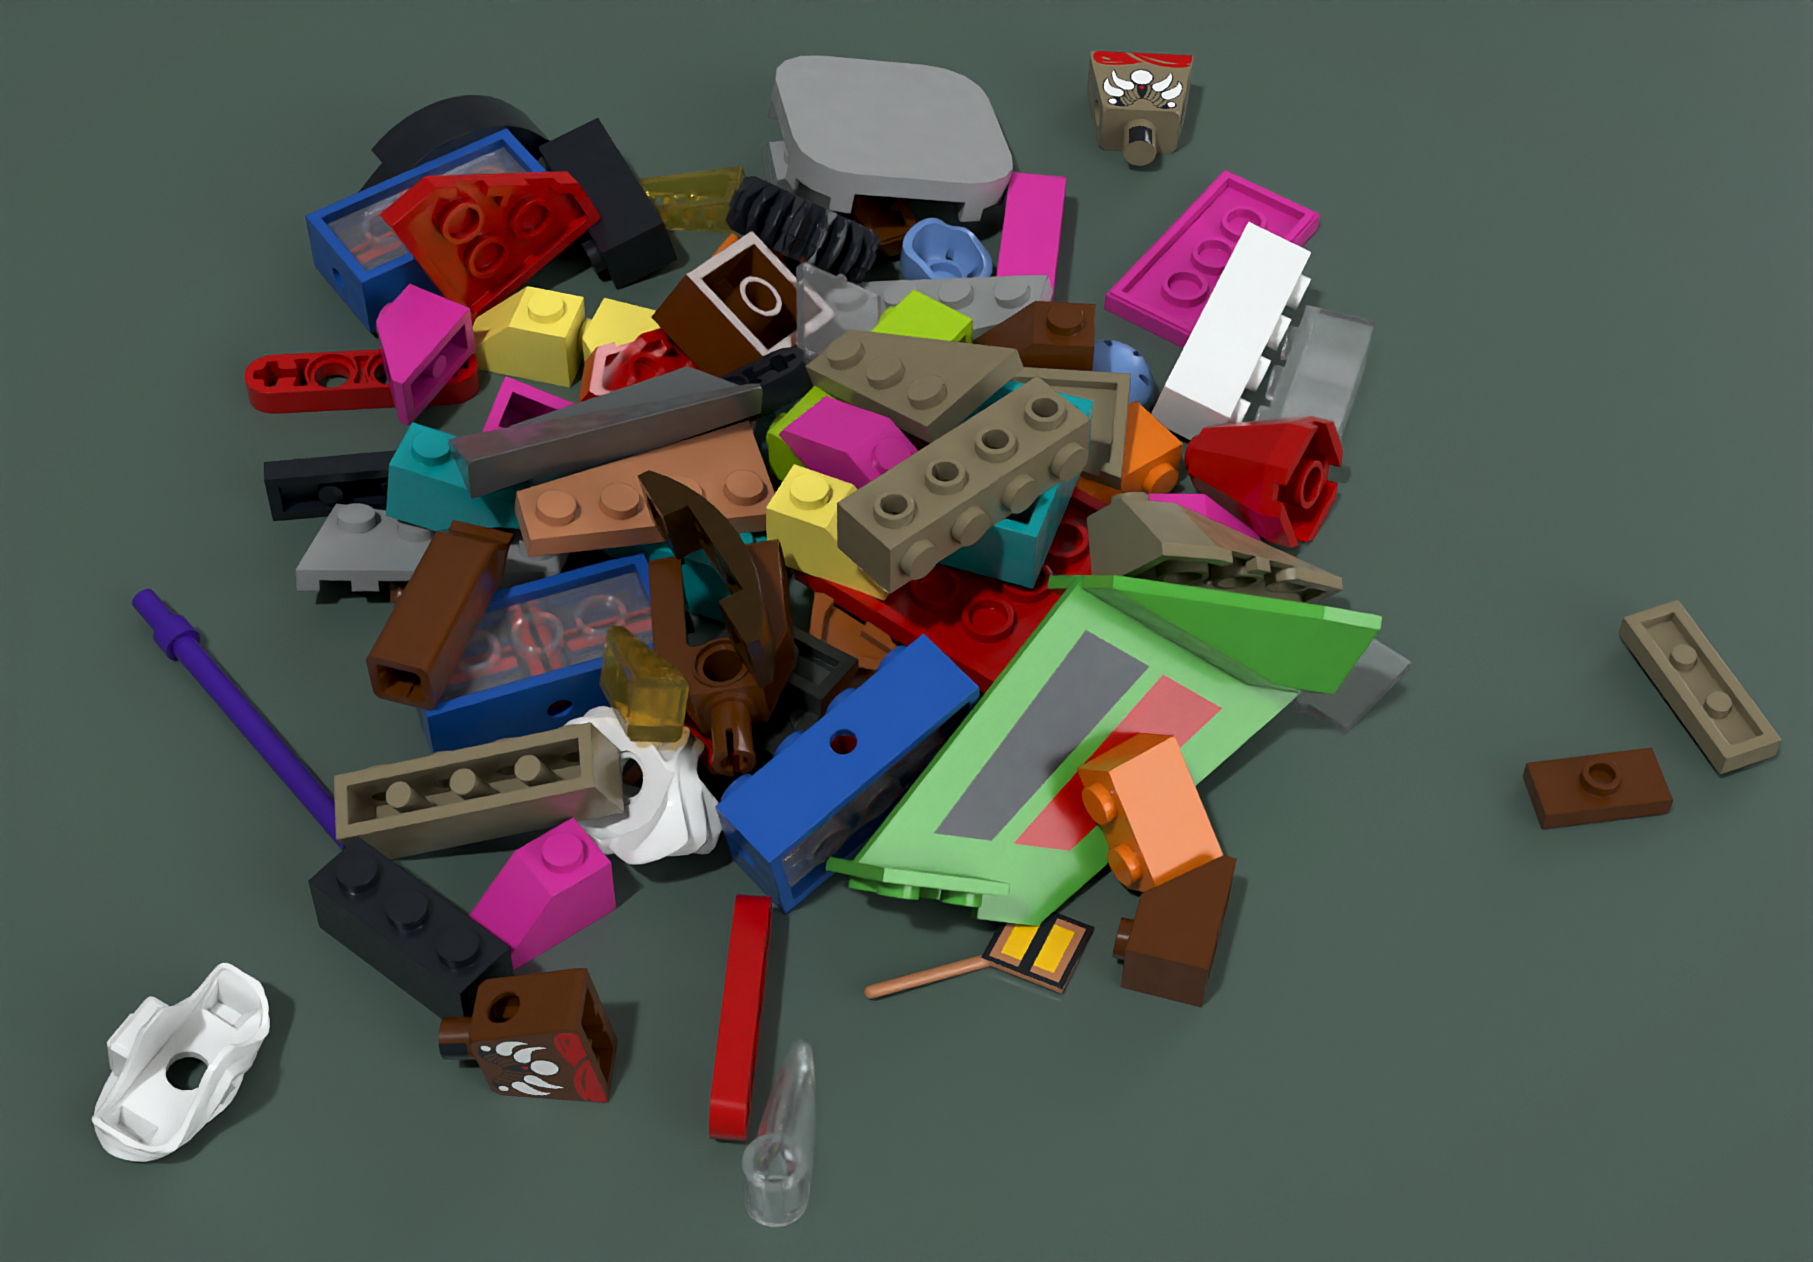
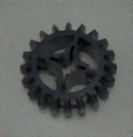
M756 176L743 179L738 191H734L728 205L730 209L725 221L731 230L743 236L753 231L768 248L846 283H862L867 271L871 270L877 257L875 253L881 240L875 231Z

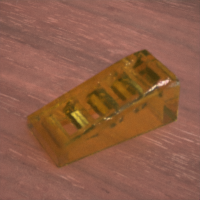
M742 166L637 179L653 206L656 198H663L662 205L654 207L663 220L666 229L739 234L730 229L725 219L730 209L728 205L734 191H738L743 179L746 177Z
M610 625V629L606 633L599 685L624 733L630 741L677 742L682 737L689 692L687 680L674 666L624 626Z

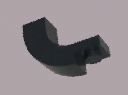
M464 95L440 100L409 115L377 142L371 150L382 163L360 191L505 128L510 131L537 161L541 157L538 147L550 140L524 112L501 99L483 95Z

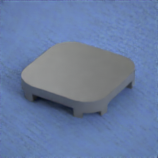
M820 55L798 56L785 60L776 68L768 107V118L778 119L789 155L786 180L793 190L807 186L811 190L831 197L828 210L849 214L851 213L855 194L953 202L960 222L980 221L983 209L993 205L1003 206L1013 169L1012 155L989 98L979 85L967 77L948 69L928 65Z

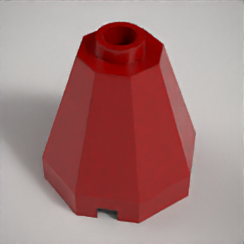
M1314 416L1216 424L1202 428L1200 434L1190 440L1185 452V467L1196 489L1207 495L1268 542L1293 548L1299 545L1297 540L1303 542L1314 540L1336 499L1338 483L1327 480L1329 467L1332 465L1341 468L1343 448L1334 421Z

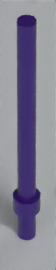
M144 589L137 593L133 598L132 606L153 629L154 642L170 660H179L338 847L341 850L346 848V846L336 840L335 800L199 644L200 635L184 616L174 615L152 589Z

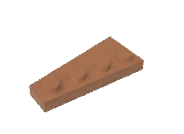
M749 420L517 491L514 509L528 557L665 542L651 520L638 479V475L648 470L668 476L700 494L728 519L738 534L766 531V507L775 492Z

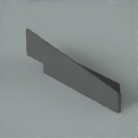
M687 366L511 425L509 428L456 437L448 440V445L471 499L527 480H529L531 487L654 450L761 413L763 390L760 384L751 383L739 386Z

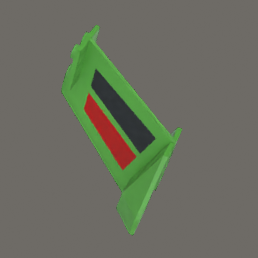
M1119 575L1049 576L1048 589L1061 596L855 859L827 856L825 870L850 875L848 888L877 892L878 895L919 900V897L938 899L944 903L971 906V918L1038 926L1108 864L1107 852L1110 848L1101 826L1091 818L1084 806L1082 790L1085 788L1076 768L1139 733L1174 735L1196 786L1300 693L1334 695L1380 631L1382 616L1323 605Z

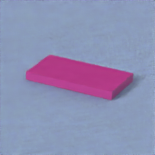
M1224 170L1106 293L1104 309L1184 348L1248 222L1302 247L1318 229L1320 214Z

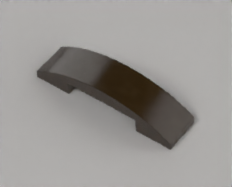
M650 470L638 475L651 520L676 559H682L701 549L731 594L719 600L731 644L758 687L761 689L771 684L775 669L773 628L756 567L740 535L714 505L686 485Z

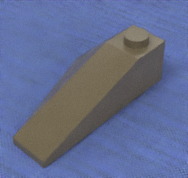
M1126 492L1115 495L1110 499L1111 504L1087 517L1092 575H1119L1314 604L1343 590L1342 578L1177 503L1150 501L1147 493Z

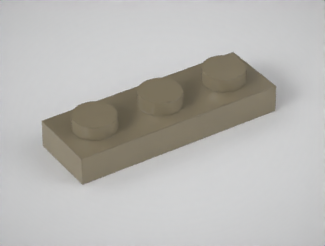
M1679 600L1623 617L1618 634L1720 775L1776 756L1782 739Z

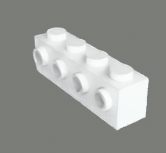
M1248 222L1151 413L1162 425L1191 440L1194 436L1200 434L1202 428L1216 424L1242 422L1251 402L1240 397L1245 388L1256 392L1271 360L1261 356L1265 346L1276 351L1290 324L1291 319L1281 313L1285 306L1296 310L1310 283L1311 278L1301 274L1311 254L1310 251Z

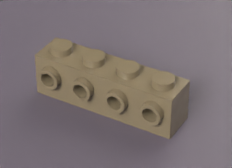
M1038 376L1034 377L837 502V547L889 594L912 579L918 580L923 578L939 561L962 546L973 545L981 539L989 528L1012 513L1018 514L1023 512L1038 496L1059 482H1066L1076 477L1084 466L1087 465L1091 419Z
M591 722L565 725L555 730L516 738H503L492 743L454 751H441L426 757L392 764L374 765L367 769L334 776L336 840L347 847L353 840L360 837L390 860L555 827L572 817L579 822L624 813L619 748Z

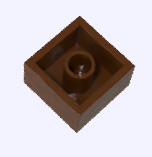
M751 231L687 273L651 318L702 372L720 378L781 348L797 347L804 351L834 317L758 236Z

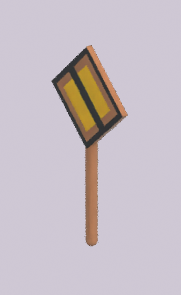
M1052 912L1038 926L1000 922L982 955L866 986L864 994L867 998L873 999L990 966L1062 994L1094 927L1057 912Z

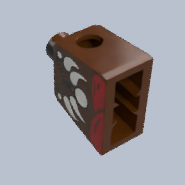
M587 968L486 979L478 986L473 1016L444 1017L441 1021L438 1037L441 1057L444 1060H477L491 1090L499 1095L597 1103L609 1101L618 1040Z

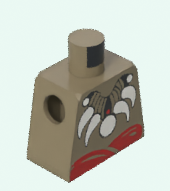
M1090 51L1087 101L1098 146L1105 151H1123L1125 160L1136 166L1151 163L1155 159L1156 153L1170 154L1176 151L1189 100L1193 55Z

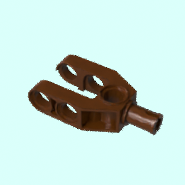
M779 539L746 544L756 567L775 641L773 682L761 689L736 653L729 637L717 638L700 646H689L688 634L695 633L683 583L682 565L685 564L684 558L677 560L673 556L649 560L648 563L653 649L665 685L702 732L711 731L713 748L712 767L717 773L725 776H735L734 752L735 755H739L741 775L747 774L756 766L752 724L769 721L796 665L788 577Z

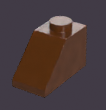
M1034 301L974 339L973 344L1017 349L1023 367L1092 371L1096 304Z
M1223 855L1141 894L1134 920L1121 918L1112 957L1124 960L1121 988L1202 1007L1230 898L1237 858Z

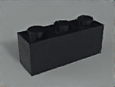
M599 118L538 147L547 168L545 170L547 172L567 171L581 185L602 217L583 233L587 240L580 243L595 274L605 270L618 290L678 260L663 220Z
M360 837L353 840L308 880L319 927L441 1019L444 1017L473 1016L477 990L481 983L486 979L514 976L510 947Z

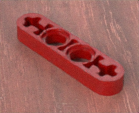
M381 349L268 355L254 360L246 368L244 374L250 404L256 410L263 413L281 414L395 408L389 384H383L378 381L381 376L386 374ZM474 354L456 372L457 376L452 377L427 406L464 403L472 399L479 392L481 383L478 362ZM331 375H342L348 378L344 384L338 387L328 388L318 384L323 378ZM300 380H306L307 385L301 386ZM277 382L276 386L271 387L270 383Z
M737 894L735 898L710 1097V1139L747 1140L770 947L772 896Z

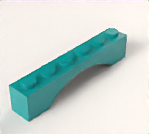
M414 422L411 423L389 463L386 516L433 531L448 529L453 520L487 528L506 527L520 529L514 509L516 492L530 488L529 480L471 499L448 445V440L458 436ZM760 531L739 534L745 545L767 541V534ZM666 542L597 549L613 558L643 551L648 563L649 560L674 556ZM700 549L684 557L685 564L682 565L683 583L690 612L725 623L719 600L731 594Z

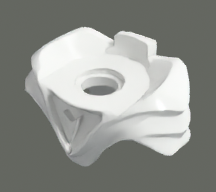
M607 706L590 709L583 717L570 720L565 724L591 722L618 747L621 780L623 767L630 758L637 761L643 772L642 788L624 784L622 781L624 813L578 822L605 855L614 853L627 864L634 865L653 862L665 856H681L691 853L704 855L710 853L715 848L722 831L715 808L719 802L697 774V762L703 756L705 745L696 736L691 734L690 728L662 720L636 718Z
M221 963L190 997L173 1006H168L159 999L150 996L144 1000L133 1014H130L107 1041L109 1065L112 1072L103 1087L95 1105L94 1116L91 1119L102 1147L109 1154L124 1160L147 1162L164 1157L191 1140L207 1122L211 1121L231 1103L241 1085L244 1073L253 1065L257 1051L263 1039L269 1033L268 1001L264 989L258 980L229 963ZM184 1057H194L202 1060L208 1068L198 1088L180 1090L168 1082L166 1072L176 1060Z

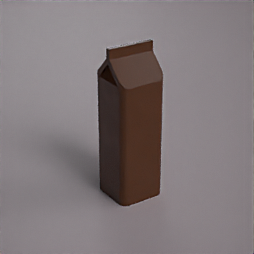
M453 520L448 529L436 531L366 658L372 689L377 697L424 710L435 709L503 579L509 547L514 539L512 533Z

